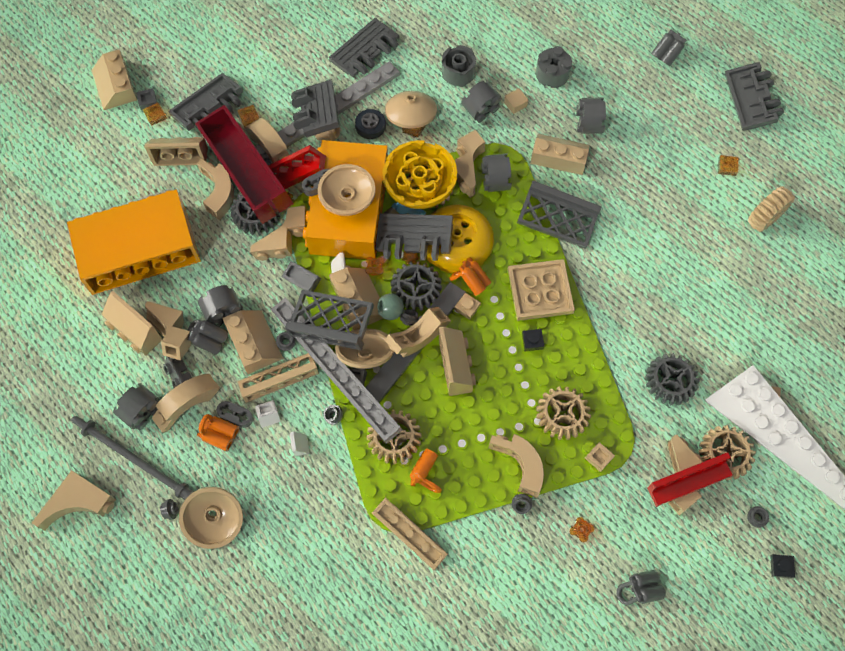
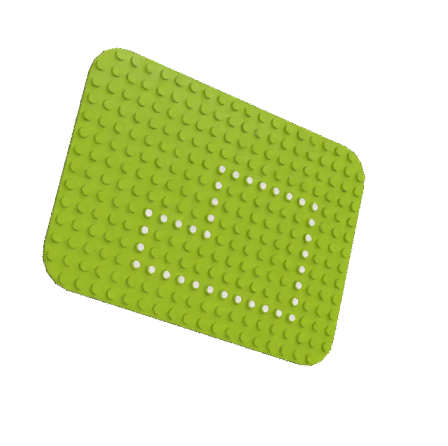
M499 143L485 144V152L480 154L473 162L476 181L475 195L469 198L466 193L461 191L456 181L450 200L445 201L444 206L455 204L470 206L481 212L491 224L494 233L493 250L481 266L491 280V284L482 293L475 296L461 276L450 281L451 273L441 271L440 268L432 263L430 264L427 259L421 260L420 253H406L404 251L405 244H403L401 259L395 258L396 244L391 245L389 259H384L383 252H377L376 260L345 258L346 267L366 269L380 298L386 294H392L391 281L393 280V274H397V268L402 269L403 264L408 267L410 262L413 265H417L419 261L421 266L427 263V268L433 266L434 272L437 271L439 273L438 278L441 279L440 285L442 286L440 294L451 282L481 302V306L470 320L453 310L448 316L451 322L446 326L447 328L462 331L463 338L467 337L469 349H466L467 356H471L472 367H469L470 373H474L476 385H473L471 393L449 396L438 335L421 350L379 403L389 415L392 414L391 411L393 409L396 414H399V411L402 410L403 416L409 413L411 416L410 420L416 419L415 425L420 426L418 432L421 433V438L418 440L421 441L420 446H415L417 453L410 451L411 459L405 455V462L402 463L400 458H398L397 463L393 464V459L391 458L388 463H385V456L379 460L377 458L379 453L373 455V448L368 447L370 441L367 440V435L371 434L368 432V427L372 426L329 378L335 403L343 411L341 425L364 507L371 520L386 531L390 530L372 514L385 497L421 530H425L511 504L515 495L525 494L518 491L522 479L520 464L508 454L489 449L492 435L505 436L508 438V441L512 442L513 435L515 434L524 438L535 448L541 458L544 472L539 495L610 474L621 468L632 454L635 442L632 423L558 238L517 223L534 178L528 163L521 153L507 145ZM457 151L450 153L454 160L460 157ZM507 153L511 166V178L508 179V183H512L511 190L484 191L483 180H485V174H482L481 169L482 157ZM386 189L382 214L394 203L397 204V201L389 195ZM304 193L300 194L293 201L294 204L290 206H305L310 211L309 196ZM530 197L529 201L532 207L540 204L537 198ZM438 204L437 209L434 206L430 210L428 208L422 210L426 212L425 215H431L444 206ZM542 207L534 210L538 218L546 215ZM531 212L524 214L522 218L529 222L535 220ZM548 218L540 221L545 228L552 226ZM292 236V247L297 265L322 278L314 292L337 296L329 274H332L331 262L335 257L309 254L308 247H305V238L303 236ZM470 239L464 240L465 244H469L471 242ZM564 259L575 309L574 314L517 321L508 266ZM416 281V285H414L415 291L416 287H418V281ZM405 292L407 295L412 296L411 293ZM306 296L308 305L314 302L313 297ZM329 300L320 303L322 310L332 305ZM341 305L337 307L340 314L344 312ZM425 305L422 311L419 307H416L415 311L418 313L419 319L429 309ZM318 306L310 309L311 316L320 312ZM335 309L325 314L328 321L338 316ZM323 316L313 321L315 326H321L326 323ZM345 316L343 319H344L345 323L348 324L349 321H348L347 317ZM399 317L394 320H379L368 325L367 329H376L389 335L403 332L411 326L405 325ZM340 319L331 326L334 330H338L344 324ZM542 329L544 349L524 351L522 331ZM327 344V345L332 349V351L336 354V351H335V346H336V345ZM384 364L375 368L365 369L367 371L365 388ZM560 386L562 391H564L565 387L568 386L569 392L576 389L575 394L578 396L582 393L583 397L581 400L588 401L585 406L590 407L591 410L588 414L591 415V418L587 420L589 424L587 427H584V432H578L576 438L571 435L570 439L567 440L565 435H563L562 439L559 440L558 434L551 437L550 430L544 433L545 426H539L541 420L536 418V415L539 413L536 411V408L540 406L538 401L543 399L544 393L549 394L551 388L556 391L557 387ZM559 400V401L562 402V403H567V402H569V401H566V400ZM549 405L547 407V411L550 419L552 420L554 418L555 413L552 411V407ZM573 407L572 413L575 415V419L578 421V410L576 407ZM568 409L566 411H560L559 416L564 414L566 415ZM397 423L402 430L410 432L404 425ZM559 423V424H558V425H560V426H568V425L565 424V423ZM396 436L393 438V444H395V439H397ZM410 440L400 443L398 450L405 447ZM378 441L382 447L391 450L390 444ZM599 442L615 455L601 472L585 459ZM426 449L432 450L438 455L426 479L442 489L441 493H435L419 483L415 487L410 485V474L422 452Z

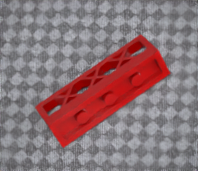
M309 145L268 166L272 172L277 173L275 174L276 178L284 189H287L302 182L307 177L324 170L326 155ZM311 153L314 156H306V154Z
M724 453L652 482L647 489L655 506H661L732 477L733 474L727 464V461L731 458L729 453Z

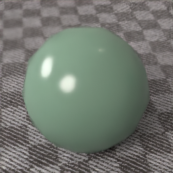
M395 294L382 296L378 301V313L386 320L399 318L404 311L402 299Z

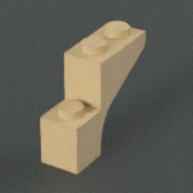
M476 130L459 138L456 148L460 156L455 159L457 166L456 181L461 191L466 193L469 198L475 195L476 181L473 162L480 154L485 152V141Z
M305 206L287 208L286 219L282 226L254 243L250 248L251 254L261 261L268 258L283 259L286 256H292V236H303V229L307 227L308 223L306 222L307 208Z
M147 301L145 304L147 321L164 336L161 341L163 356L181 361L191 346V341L187 340L190 331L181 329L184 325L183 311Z
M676 434L668 442L667 446L675 473L703 462L700 455L694 453L688 447L689 445L684 438ZM698 490L668 502V504L680 516L702 496Z

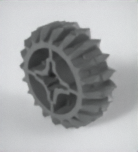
M238 194V200H233L234 205L231 206L233 223L237 225L239 230L243 229L245 234L250 230V234L254 235L255 231H257L260 235L261 230L264 229L265 232H268V226L273 228V223H278L279 211L275 213V217L262 224L243 195ZM242 211L246 212V219L242 217Z
M419 261L417 265H413L410 262L408 267L403 264L402 269L397 268V274H393L391 293L402 299L405 309L411 306L414 311L416 307H419L422 311L424 305L429 308L430 302L435 303L436 298L440 296V291L442 290L440 285L441 279L438 278L439 273L437 271L434 272L433 266L427 268V263L421 266ZM416 281H418V287H416L415 291L414 285H416ZM405 292L411 293L412 296L407 295Z
M674 353L670 357L667 354H663L662 358L660 356L656 357L655 361H651L650 367L646 370L645 380L648 381L646 387L651 388L649 394L656 393L655 400L659 399V397L663 398L662 404L669 400L670 406L674 402L677 405H681L682 401L688 402L689 397L693 398L699 388L697 384L700 382V379L696 378L698 371H693L695 365L689 366V359L683 361L682 355L676 358ZM659 369L661 370V375L663 376L662 382H659L657 376ZM683 376H685L687 381L686 389L682 386L681 379ZM669 377H670V378H672V377H673V378H676V377H677V379L675 380V382H674V380H673V381H671V380L667 381V380L669 379Z

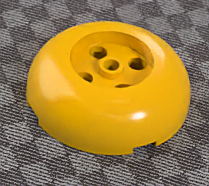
M424 140L410 141L395 148L386 158L382 171L383 182L389 195L401 205L413 209L431 208L442 203L452 193L457 180V166L452 155L439 144L425 143ZM409 173L411 174V177L406 178L405 174Z
M455 204L444 206L431 214L453 216L454 221L450 254H442L441 246H439L438 260L433 261L431 257L433 245H428L426 259L430 264L432 263L440 268L441 271L451 274L460 271L459 267L463 264L462 262L466 261L469 257L473 261H477L480 266L484 264L493 250L494 233L491 224L481 212L470 206ZM470 239L471 242L469 244H465L464 240Z

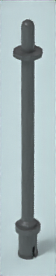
M78 416L71 418V422L82 429L81 434L84 437L89 434L173 489L177 498L185 500L194 492L187 483H177L94 428L96 423L93 420L85 422Z

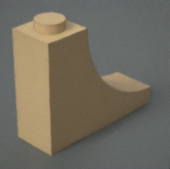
M71 470L32 521V524L45 531L60 517L78 511L93 512L104 517L105 514L112 511L116 499Z

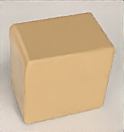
M518 88L505 95L504 103L514 114L527 107L528 99Z

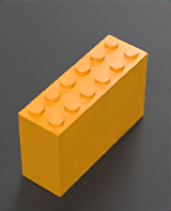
M322 140L321 147H318L317 150L326 155L324 169H331L343 164L362 167L369 172L374 180L375 196L372 203L364 211L350 216L336 215L328 211L321 204L318 194L309 196L310 211L306 212V222L308 223L307 227L303 229L305 247H308L309 254L336 257L339 253L343 252L345 258L376 260L377 251L375 249L379 214H382L386 189L382 171L388 157L387 145Z
M177 189L149 196L139 201H132L122 206L112 207L102 212H95L85 217H78L67 222L79 278L92 295L201 262L187 211Z

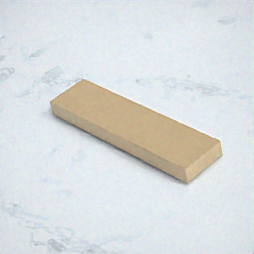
M386 497L372 512L381 523L433 570L448 555Z

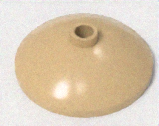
M404 91L388 100L385 106V114L388 120L396 126L419 128L434 120L437 114V105L425 93Z
M352 164L338 165L328 170L321 177L318 184L319 200L331 213L341 216L355 215L364 211L372 203L375 196V183L369 172L362 167Z
M360 329L353 330L350 332L359 334ZM366 329L362 351L335 346L338 359L344 364L358 369L378 367L386 363L393 356L394 352L385 341L388 334L376 329Z
M204 487L194 491L185 499L179 512V525L184 536L194 545L206 549L220 548L230 543L238 535L243 522V511L238 499L229 491L219 487ZM209 511H215L216 515L211 516Z

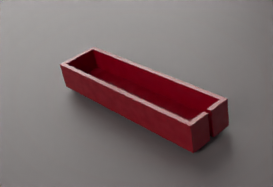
M225 105L195 123L262 224L275 217L277 211L281 213L294 204L284 187Z

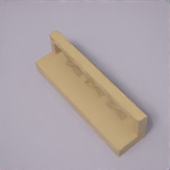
M307 353L237 382L245 403L315 376L319 372L313 358ZM309 359L310 363L299 367L301 361ZM286 367L292 369V370H290V371H287V372L281 374L282 369H284V368H286ZM270 374L272 376H275L265 381H262L264 376ZM249 382L256 383L255 385H252L247 388H244L243 386L244 384Z

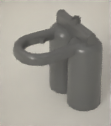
M670 29L668 33L664 34L651 54L668 66H671L684 48L687 40L680 36V33Z
M194 320L187 330L190 331L187 340L191 341L194 346L214 355L220 352L222 343L228 336L227 330L205 320Z
M655 570L631 575L629 577L630 581L620 584L616 592L618 600L624 605H631L637 601L642 604L662 600L666 595L664 587L658 585L660 576ZM632 585L631 590L635 593L636 597H630V600L627 601L622 597V589L625 587L629 588Z

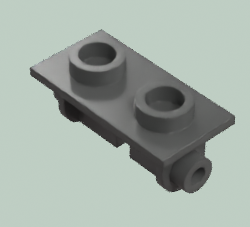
M166 356L163 368L165 373L172 378L173 388L192 378L189 372L181 373L187 371L182 359L180 361Z

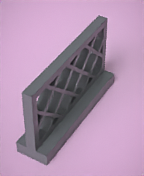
M532 181L517 223L586 249L602 206ZM530 197L537 198L540 204L532 207L529 201ZM546 205H555L557 211L549 213ZM542 207L546 215L538 218L534 210ZM566 210L572 211L575 217L567 220L563 212ZM531 212L535 220L529 222L522 218L524 214ZM560 214L563 222L555 225L552 216ZM588 217L592 219L591 224L584 226L580 218ZM548 218L552 226L545 228L540 221ZM577 220L580 229L572 231L569 223ZM565 225L569 233L561 234L558 227ZM582 231L586 237L585 241L577 240L575 234Z
M302 290L291 321L286 323L284 329L292 337L362 351L364 346L363 338L374 304L372 302ZM306 296L313 297L314 302L305 307L303 303ZM325 300L331 301L332 305L322 310L320 303ZM344 303L348 304L350 308L340 314L337 307ZM318 306L320 312L310 317L308 311ZM360 307H367L366 313L358 317L355 310ZM335 309L338 316L328 321L325 314ZM353 312L356 319L346 324L343 318ZM306 313L309 319L302 323L297 322L298 317ZM323 316L326 323L321 326H315L313 321ZM341 319L344 326L334 330L331 325ZM359 323L361 326L359 334L351 333L349 328Z

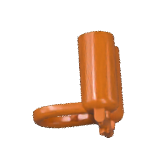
M469 257L466 261L462 262L463 264L459 267L460 271L453 273L449 279L453 281L461 276L474 295L477 296L491 284V280L478 262L473 261Z
M206 414L199 424L197 436L202 441L227 452L233 443V439H235L239 432V426L216 416L212 417V415Z
M426 449L422 452L410 474V485L415 487L419 483L435 493H441L442 489L426 479L438 458V455L432 450Z

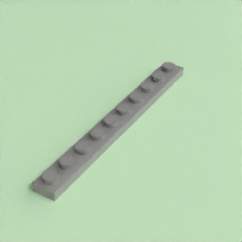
M389 61L335 95L338 115L400 76V71ZM293 123L277 132L287 148L305 137L303 129H295ZM259 144L255 146L264 160L270 159Z
M286 298L271 309L284 326H286L287 322L291 321L295 310ZM301 315L297 320L299 323L306 321ZM295 337L386 444L402 431L401 427L347 366L338 359L337 355L326 343Z

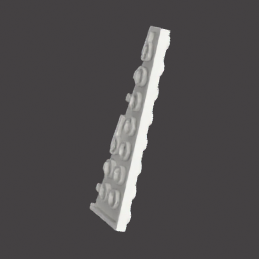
M754 365L705 399L720 414L733 422L738 428L742 429L837 505L845 509V476Z

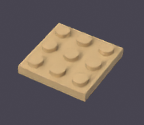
M564 259L508 266L517 321L574 314L575 309Z

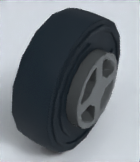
M375 109L363 110L355 118V129L365 139L378 138L386 129L385 117L380 111Z

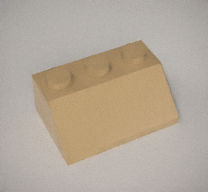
M120 49L102 54L93 67L92 73L103 110L137 101Z
M538 134L530 164L583 175L590 145Z
M205 138L150 139L144 145L154 166L197 165L201 158L207 162L208 146Z
M346 267L329 274L331 285L337 296L372 302L374 304L368 325L384 319L379 315L377 309L380 297L365 268ZM344 303L341 305L344 311L350 308L348 304ZM360 307L355 310L357 316L360 317L365 314L367 307ZM353 312L346 316L349 323L356 319ZM359 323L352 326L353 330L361 328Z
M114 291L109 294L102 312V316L106 320L104 324L112 331L116 329L119 332L117 335L124 342L130 341L132 343L130 347L136 353L142 352L146 356L163 339L151 323Z
M240 310L223 318L247 374H251L284 359L261 310Z
M439 327V345L449 396L471 393L473 385H476L474 373H470L469 367H472L471 356H467L466 349H469L467 337L463 338V333L460 330Z

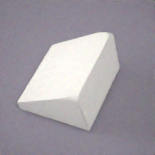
M343 252L339 253L332 260V273L346 268Z
M274 400L255 406L262 428L281 422Z
M294 431L291 432L290 439L294 455L309 454L307 435Z

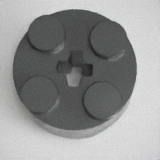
M457 45L456 48L450 47L442 55V78L451 85L466 86L474 79L476 73V57L474 52L469 47Z
M560 46L546 49L540 53L536 67L537 80L542 85L551 86V88H558L566 84L572 67L570 55Z
M486 80V83L481 81L474 85L468 91L470 95L467 98L464 96L461 101V105L472 118L480 123L485 120L486 114L489 112L493 114L500 108L498 104L502 98Z
M604 97L579 99L576 106V116H579L577 133H604L605 126H602L603 121L606 120Z
M507 153L482 157L481 169L482 174H485V180H483L484 191L511 190L512 183H508V179L511 178V166Z
M227 285L217 286L206 292L207 296L204 298L201 296L198 300V305L205 320L218 327L224 324V317L243 310L234 288H228Z
M138 383L139 387L137 388L133 386L129 388L118 400V409L114 408L113 413L131 429H138L139 431L147 425V419L151 414L154 415L158 410L156 405L160 401L142 383Z

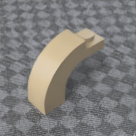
M259 118L245 127L253 142H257L265 150L272 163L289 156L286 150L287 147L281 137L263 118Z
M201 158L197 162L200 172L215 183L213 192L203 201L207 212L220 220L232 205L234 188L229 174L220 163L215 167L211 162L207 163Z
M439 307L429 308L413 326L403 332L389 334L385 341L393 352L407 357L422 349L439 335V327H446L451 320Z
M210 374L193 377L172 389L157 403L156 407L158 410L152 419L162 433L167 432L186 410L196 404L210 401L220 387Z
M515 434L513 435L512 442L508 441V438L505 436L492 435L489 449L512 456L521 466L522 479L518 491L538 498L544 472L541 458L535 448L524 438Z

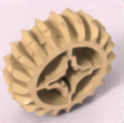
M784 186L773 190L754 209L748 218V222L755 230L759 232L764 231L788 210L794 202L795 196Z
M559 386L556 391L551 388L549 394H543V399L538 401L540 406L536 408V411L539 412L536 418L541 420L539 426H545L544 433L550 430L551 437L558 434V439L561 440L562 436L565 435V438L569 440L571 435L576 438L578 432H584V427H587L589 424L587 420L591 418V415L588 414L591 409L585 406L588 403L587 400H581L583 397L582 393L577 396L575 394L576 389L569 392V387L567 386L562 391ZM559 400H566V401H569V402H567V403H562V402H560ZM549 405L552 407V411L555 413L554 418L552 420L550 419L547 411V407ZM573 407H576L578 410V421L575 419V415L572 413ZM568 409L566 415L564 414L559 416L560 411H566ZM559 423H565V424H567L568 426H560V425H558V424H559Z
M393 409L390 416L396 423L404 425L410 432L402 430L398 433L395 444H393V439L388 442L391 445V450L385 449L380 445L378 441L386 442L373 427H368V432L371 434L367 435V440L370 441L368 447L373 448L372 454L379 453L377 456L379 460L385 456V463H388L391 458L393 459V464H396L398 458H400L402 463L405 462V455L411 459L410 451L417 453L415 446H420L421 441L418 440L421 438V433L418 432L420 426L415 425V418L410 420L411 416L409 413L403 416L402 410L399 411V414H396ZM410 440L405 447L398 450L400 443Z
M725 425L723 428L717 426L715 430L710 429L708 435L705 434L702 437L703 441L699 444L702 449L699 450L698 454L705 455L702 457L704 462L724 453H730L731 458L727 461V464L733 474L732 477L738 479L740 475L744 476L747 474V471L752 469L751 464L755 462L752 456L756 454V451L751 450L754 443L747 442L750 436L745 438L742 436L743 430L737 433L736 426L729 430L728 425ZM722 438L721 446L712 448L714 440ZM742 457L740 465L732 467L734 458Z

